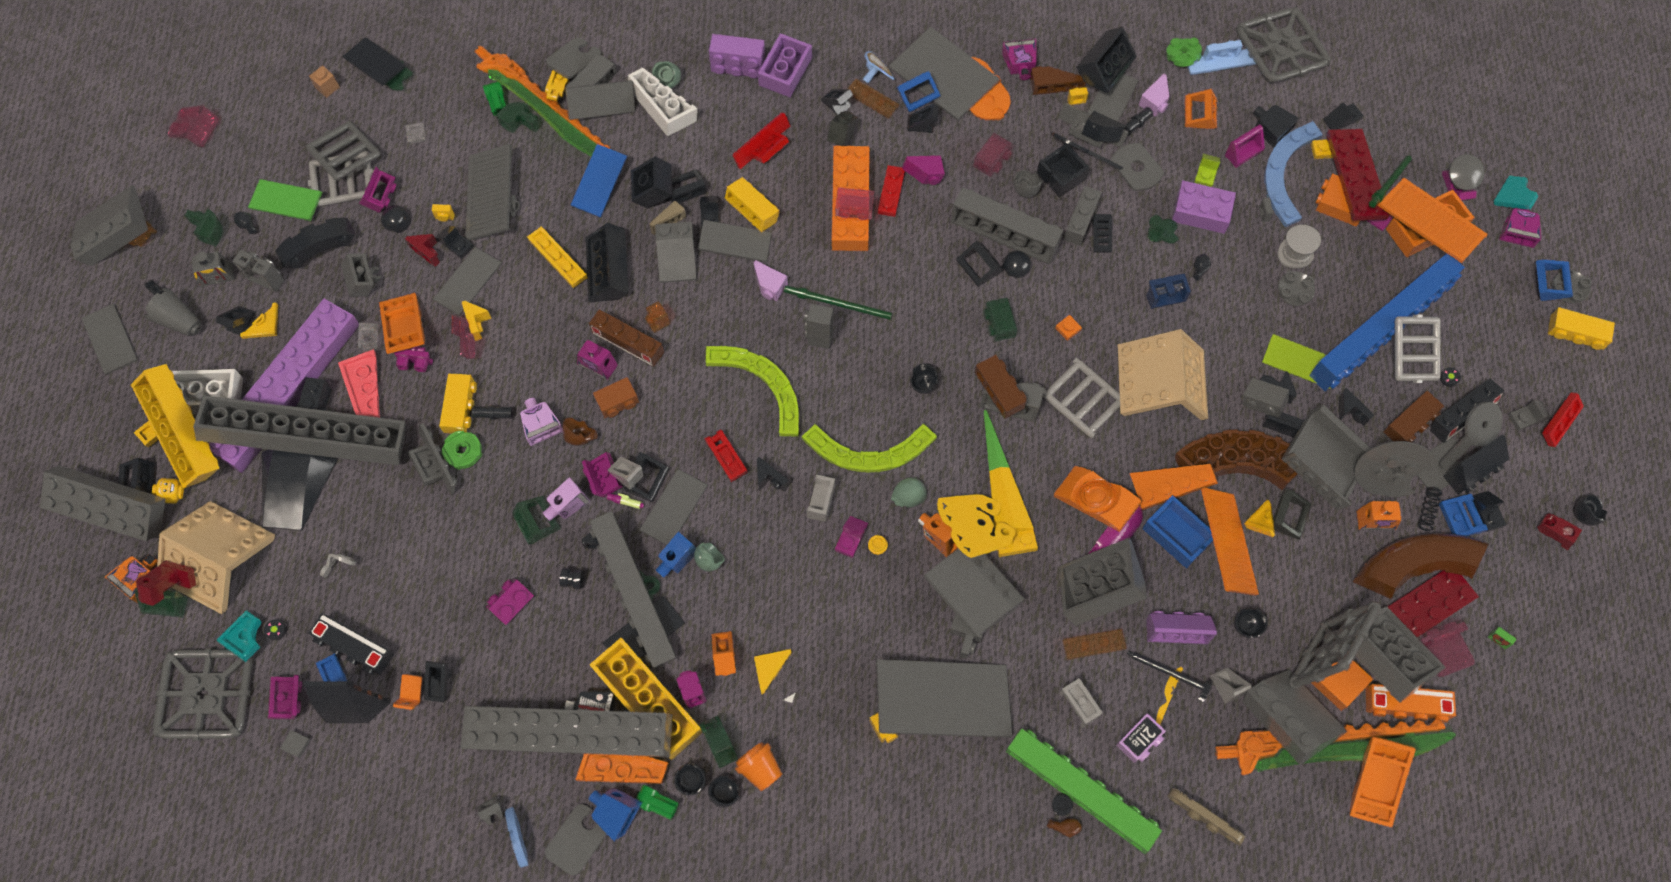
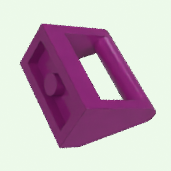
M1262 126L1254 127L1230 143L1225 156L1235 168L1264 151L1265 144Z

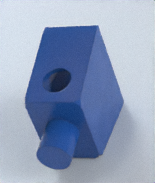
M678 531L658 557L663 562L657 567L656 571L663 578L671 570L679 573L694 558L696 547Z
M612 788L604 794L595 790L589 797V800L596 805L592 819L613 841L626 834L642 804L640 801L616 788Z

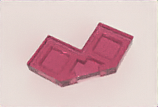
M452 315L451 333L460 337V356L474 359L475 339L473 334H469L467 329L469 323L465 317Z

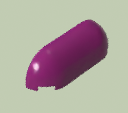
M1138 506L1120 532L1108 526L1088 554L1131 538L1143 521L1141 506Z

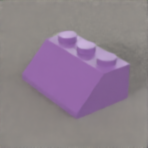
M1154 611L1146 618L1147 642L1208 644L1217 635V630L1211 616H1205L1204 613L1184 615L1183 612L1164 614L1163 611Z

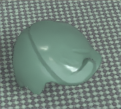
M663 61L657 62L654 65L652 75L659 79L660 83L665 87L674 88L680 81L681 71L674 63Z
M905 478L894 488L891 500L900 507H915L926 500V488L917 478Z
M700 543L694 552L695 562L703 571H715L725 560L724 556L711 543Z

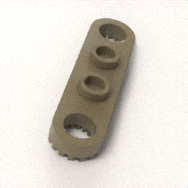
M1171 789L1168 798L1185 809L1190 818L1195 821L1201 820L1206 824L1205 827L1215 834L1218 832L1237 845L1243 843L1245 836L1241 832H1238L1237 829L1235 831V828L1228 826L1227 822L1193 799L1190 800L1189 797L1182 792L1180 793L1179 790Z

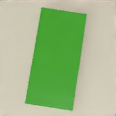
M260 179L248 208L311 221L322 192Z

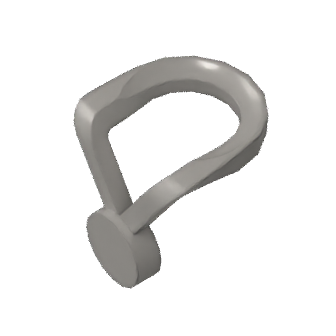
M329 554L327 563L322 568L320 576L326 578L336 560L353 566L357 561L342 554Z

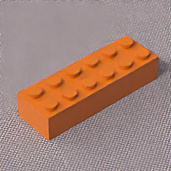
M834 146L832 251H868L869 146Z

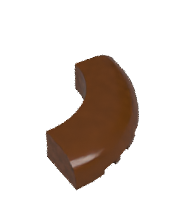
M1225 430L1220 433L1208 434L1187 444L1175 454V460L1179 467L1211 464L1216 477L1232 473L1250 474L1271 482L1281 490L1299 475L1282 460L1290 444L1281 440V437H1272L1264 434V432L1255 430Z
M1431 533L1410 536L1387 545L1373 555L1359 570L1353 583L1392 599L1395 592L1408 579L1414 576L1433 573V571L1445 570V572L1463 575L1472 579L1489 544L1474 538L1455 534Z

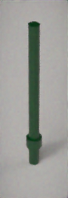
M1407 155L1383 186L1375 191L1369 202L1370 207H1375L1383 201L1386 192L1412 161L1411 156Z
M785 285L784 288L785 293L796 295L800 299L805 300V298L891 320V312L810 292L802 287L795 288Z

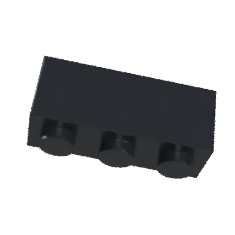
M1502 434L1443 476L1458 495L1463 491L1466 493L1472 491L1477 487L1475 485L1476 482L1479 481L1482 484L1491 477L1489 473L1492 471L1496 474L1505 468L1503 464L1509 460L1506 437Z

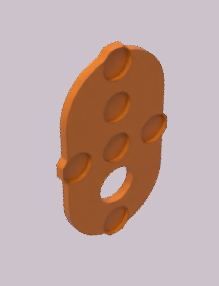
M972 57L974 60H976L978 63H980L982 66H984L986 69H988L994 74V72L991 70V68L988 66L986 62L979 58ZM1001 79L970 109L973 115L983 120L999 121L1004 118L1010 107V95L1002 85Z

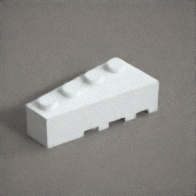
M644 68L628 75V81H633L634 96L667 136L697 121V108L686 103L683 97H678L668 86L662 85L659 79Z

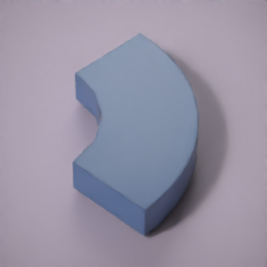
M512 807L506 809L505 816L514 853L519 866L522 868L528 865V856L520 824Z

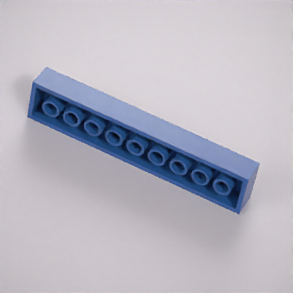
M1446 253L1322 358L1309 376L1325 392L1330 387L1335 389L1344 377H1349L1356 367L1363 365L1369 356L1372 357L1378 352L1379 347L1385 346L1392 339V336L1395 335L1396 317H1413V315H1418L1420 312H1425L1432 302L1435 303L1442 297L1445 291L1448 292L1462 277L1460 273L1465 267Z

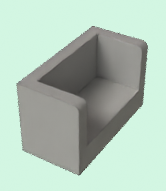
M816 475L810 506L807 508V518L826 522L835 488L834 478Z
M1080 679L1075 680L1060 691V696L1066 697L1081 719L1082 723L1080 725L1082 728L1103 714Z

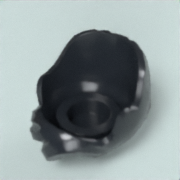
M1589 494L1577 502L1575 516L1582 524L1595 526L1606 521L1607 511L1602 509V501L1596 495Z

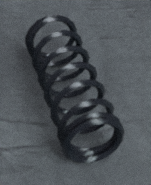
M1428 487L1425 492L1427 497L1424 498L1425 503L1422 505L1424 509L1421 510V513L1423 515L1420 516L1421 521L1418 522V527L1424 531L1434 530L1431 525H1434L1435 522L1422 520V516L1430 519L1437 518L1433 514L1423 513L1424 510L1432 513L1438 512L1435 508H1425V504L1433 507L1439 506L1436 502L1426 501V498L1435 501L1441 500L1438 496L1442 495V490L1436 487ZM1421 525L1430 526L1432 529H1426Z

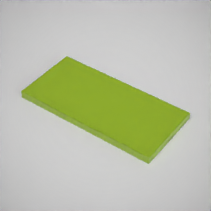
M1272 334L1262 363L1316 383L1309 375L1326 354Z

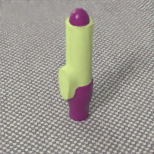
M624 494L607 495V500L638 509L644 507L641 501L630 499L629 496Z

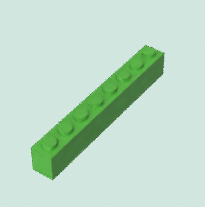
M1028 729L1026 731L1020 730L1006 750V753L1062 794L1070 797L1074 803L1144 854L1149 852L1162 832L1154 820L1141 816L1140 810L1132 805L1130 807L1122 802L1123 798L1118 794L1108 792L1102 782L1098 780L1093 781L1088 777V773L1084 769L1074 767L1066 756L1056 754L1051 745L1037 740V736Z

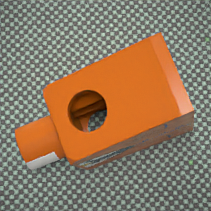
M924 513L920 516L918 522L923 526L925 538L943 555L948 557L958 549L951 537L952 528L943 522L940 514L935 513L930 517Z

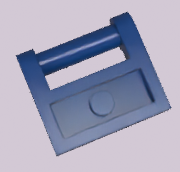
M1472 494L1439 503L1452 534L1467 537L1488 530L1474 505ZM1463 504L1466 505L1475 527H1473Z

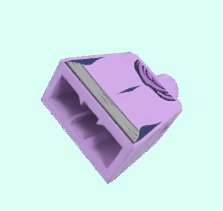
M529 398L524 402L527 409L521 411L520 415L525 436L530 446L563 432L560 422L546 402L537 404L535 398Z
M569 477L547 497V501L551 506L542 513L549 521L558 514L563 519H567L589 503L590 500Z

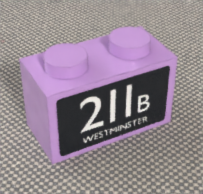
M1147 713L1116 746L1134 763L1138 760L1142 762L1150 754L1148 749L1152 745L1157 747L1164 740L1162 735L1166 731Z

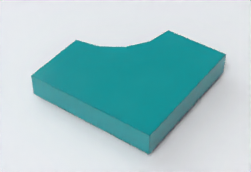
M1509 176L1496 196L1494 205L1531 210L1538 198V194L1526 187L1528 183L1527 177Z
M246 610L217 641L246 662L260 648L256 642V633L262 622Z

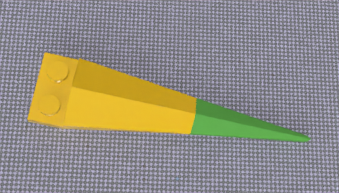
M984 410L991 499L1001 504L1000 513L993 516L994 533L998 523H1005L1016 531L1010 545L997 550L998 556L1004 557L1037 551L1038 546L1033 525L989 415ZM1001 529L1003 535H1009L1007 529Z

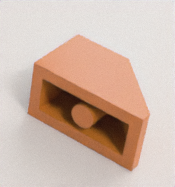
M732 631L712 634V652L716 676H727L736 673Z

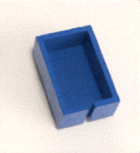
M1173 495L1147 520L1142 528L1186 569L1213 543L1211 529Z

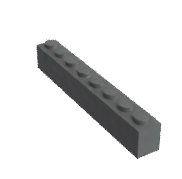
M611 511L591 520L590 524L592 527L589 528L593 539L597 538L599 545L596 547L600 556H605L607 563L604 564L609 575L613 574L615 581L612 584L616 592H620L623 597L620 600L624 611L628 610L630 613L629 623L632 629L636 628L639 634L636 639L641 648L644 647L647 654L644 657L648 666L652 665L656 669L676 660V654L615 515Z

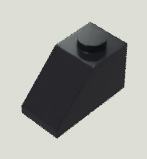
M1093 111L1088 117L1081 134L1097 142H1119L1126 125Z

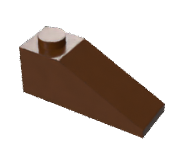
M1038 66L1031 69L1030 82L1033 95L1069 92V90L1074 88H1085L1086 86L1082 77L1077 74L1050 66Z

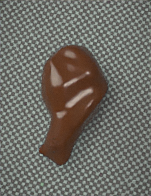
M1066 818L1061 822L1049 819L1046 825L1048 828L1069 838L1077 835L1082 830L1080 821L1074 818Z

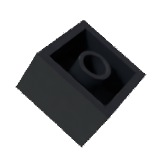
M655 156L631 170V197L633 203L649 209L672 196L670 163Z

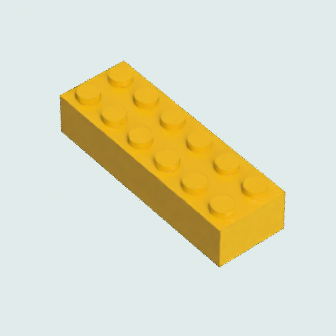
M167 364L144 370L134 380L131 387L183 489L205 481L220 469L218 461L209 449L208 442L196 441L193 427L195 419L192 415L191 407L183 397L181 388L177 386L174 380L173 372L169 370Z
M622 638L617 640L590 664L596 674L629 712L668 713L673 715L669 757L671 760L703 733L701 728Z

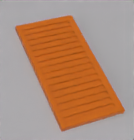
M1406 178L1401 179L1385 196L1383 201L1377 205L1460 263L1487 237V233Z
M1203 487L1201 492L1225 591L1254 596L1259 595L1234 494Z

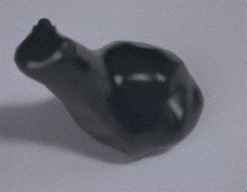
M244 211L235 213L234 223L239 228L246 229L249 234L256 233L249 213Z
M1201 254L1195 258V273L1192 277L1197 281L1211 267V260L1206 254Z

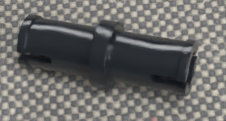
M1145 107L1140 113L1131 117V120L1125 124L1124 130L1128 131L1127 136L1131 135L1137 128H1141L1144 122L1153 116L1151 108Z
M490 405V407L473 406L472 417L490 418V420H495V418L512 419V407H495V405Z

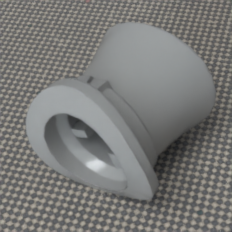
M1308 225L1292 227L1287 232L1286 239L1278 248L1277 255L1281 264L1288 268H1303L1311 264L1314 259V252L1321 243L1320 234L1316 229Z

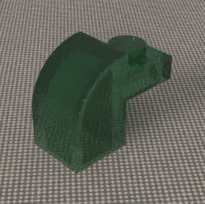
M522 102L510 103L496 115L499 125L512 134L521 124L533 132L540 128L537 117L530 113L528 105Z
M209 209L206 210L205 214L200 211L187 210L184 216L192 225L197 226L193 232L200 242L216 247L223 235V225L216 215Z
M719 716L699 724L719 769L738 760Z

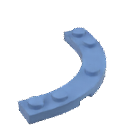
M1313 121L1283 137L1273 149L1266 164L1264 184L1266 185L1267 198L1270 197L1272 209L1284 227H1288L1302 219V216L1287 195L1284 185V170L1288 159L1298 149L1311 143L1312 140H1318L1322 137L1323 134Z

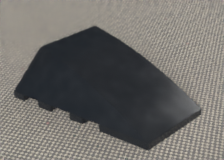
M269 449L263 451V527L302 531L314 508L313 505L316 499L319 498L321 489L328 480L330 472L338 459Z
M304 681L303 685L310 705L326 723H369L391 703L390 698H382L380 694L371 696L372 691L362 690V687L347 681Z

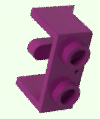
M375 167L359 204L380 213L382 208H387L390 199L387 198L388 194L394 192L397 184L393 183L395 177ZM379 181L387 184L381 201L372 197Z

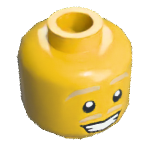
M160 478L157 484H153L152 494L165 498V503L176 504L179 499L183 498L184 489L178 479Z

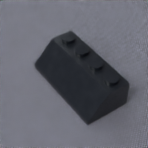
M1123 26L1105 31L1077 66L1078 73L1085 83L1105 93L1112 89L1137 57Z
M606 223L585 237L588 302L590 303L619 300L627 295L629 290L625 229Z

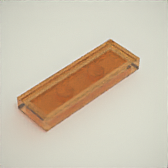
M855 79L848 88L853 94L851 97L888 119L899 107L897 102L858 79Z
M1122 629L1062 640L1067 660L1127 649Z

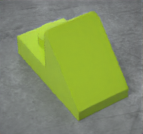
M1203 153L1194 183L1212 187L1220 165V158Z

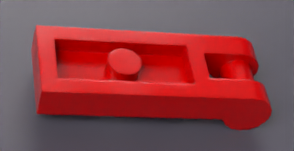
M721 429L716 431L715 435L704 438L730 482L748 473ZM718 441H721V442H722L721 444H719V445H717V446L715 445V443L718 442Z

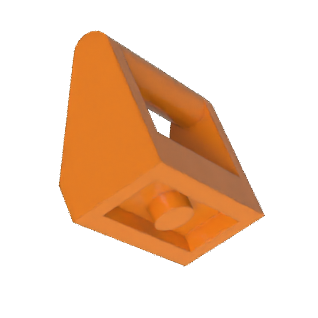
M1212 89L1185 95V127L1217 128V98ZM1192 101L1205 102V117L1192 120Z

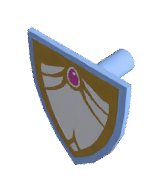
M867 51L865 58L869 72L863 78L864 81L869 83L878 71L894 80L892 73L873 52Z

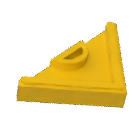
M273 303L266 313H262L252 323L251 327L240 334V337L245 339L277 336L278 304Z
M1266 500L1244 523L1247 529L1271 537L1275 536L1272 505L1269 500Z
M791 649L754 657L761 694H765L771 682L776 678L782 666L791 655Z

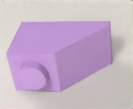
M1165 74L1141 96L1139 102L1142 108H1151L1153 116H1156L1159 112L1163 113L1168 107L1169 90Z
M755 260L754 272L761 294L768 300L773 299L777 301L783 293L785 285H788L787 276Z

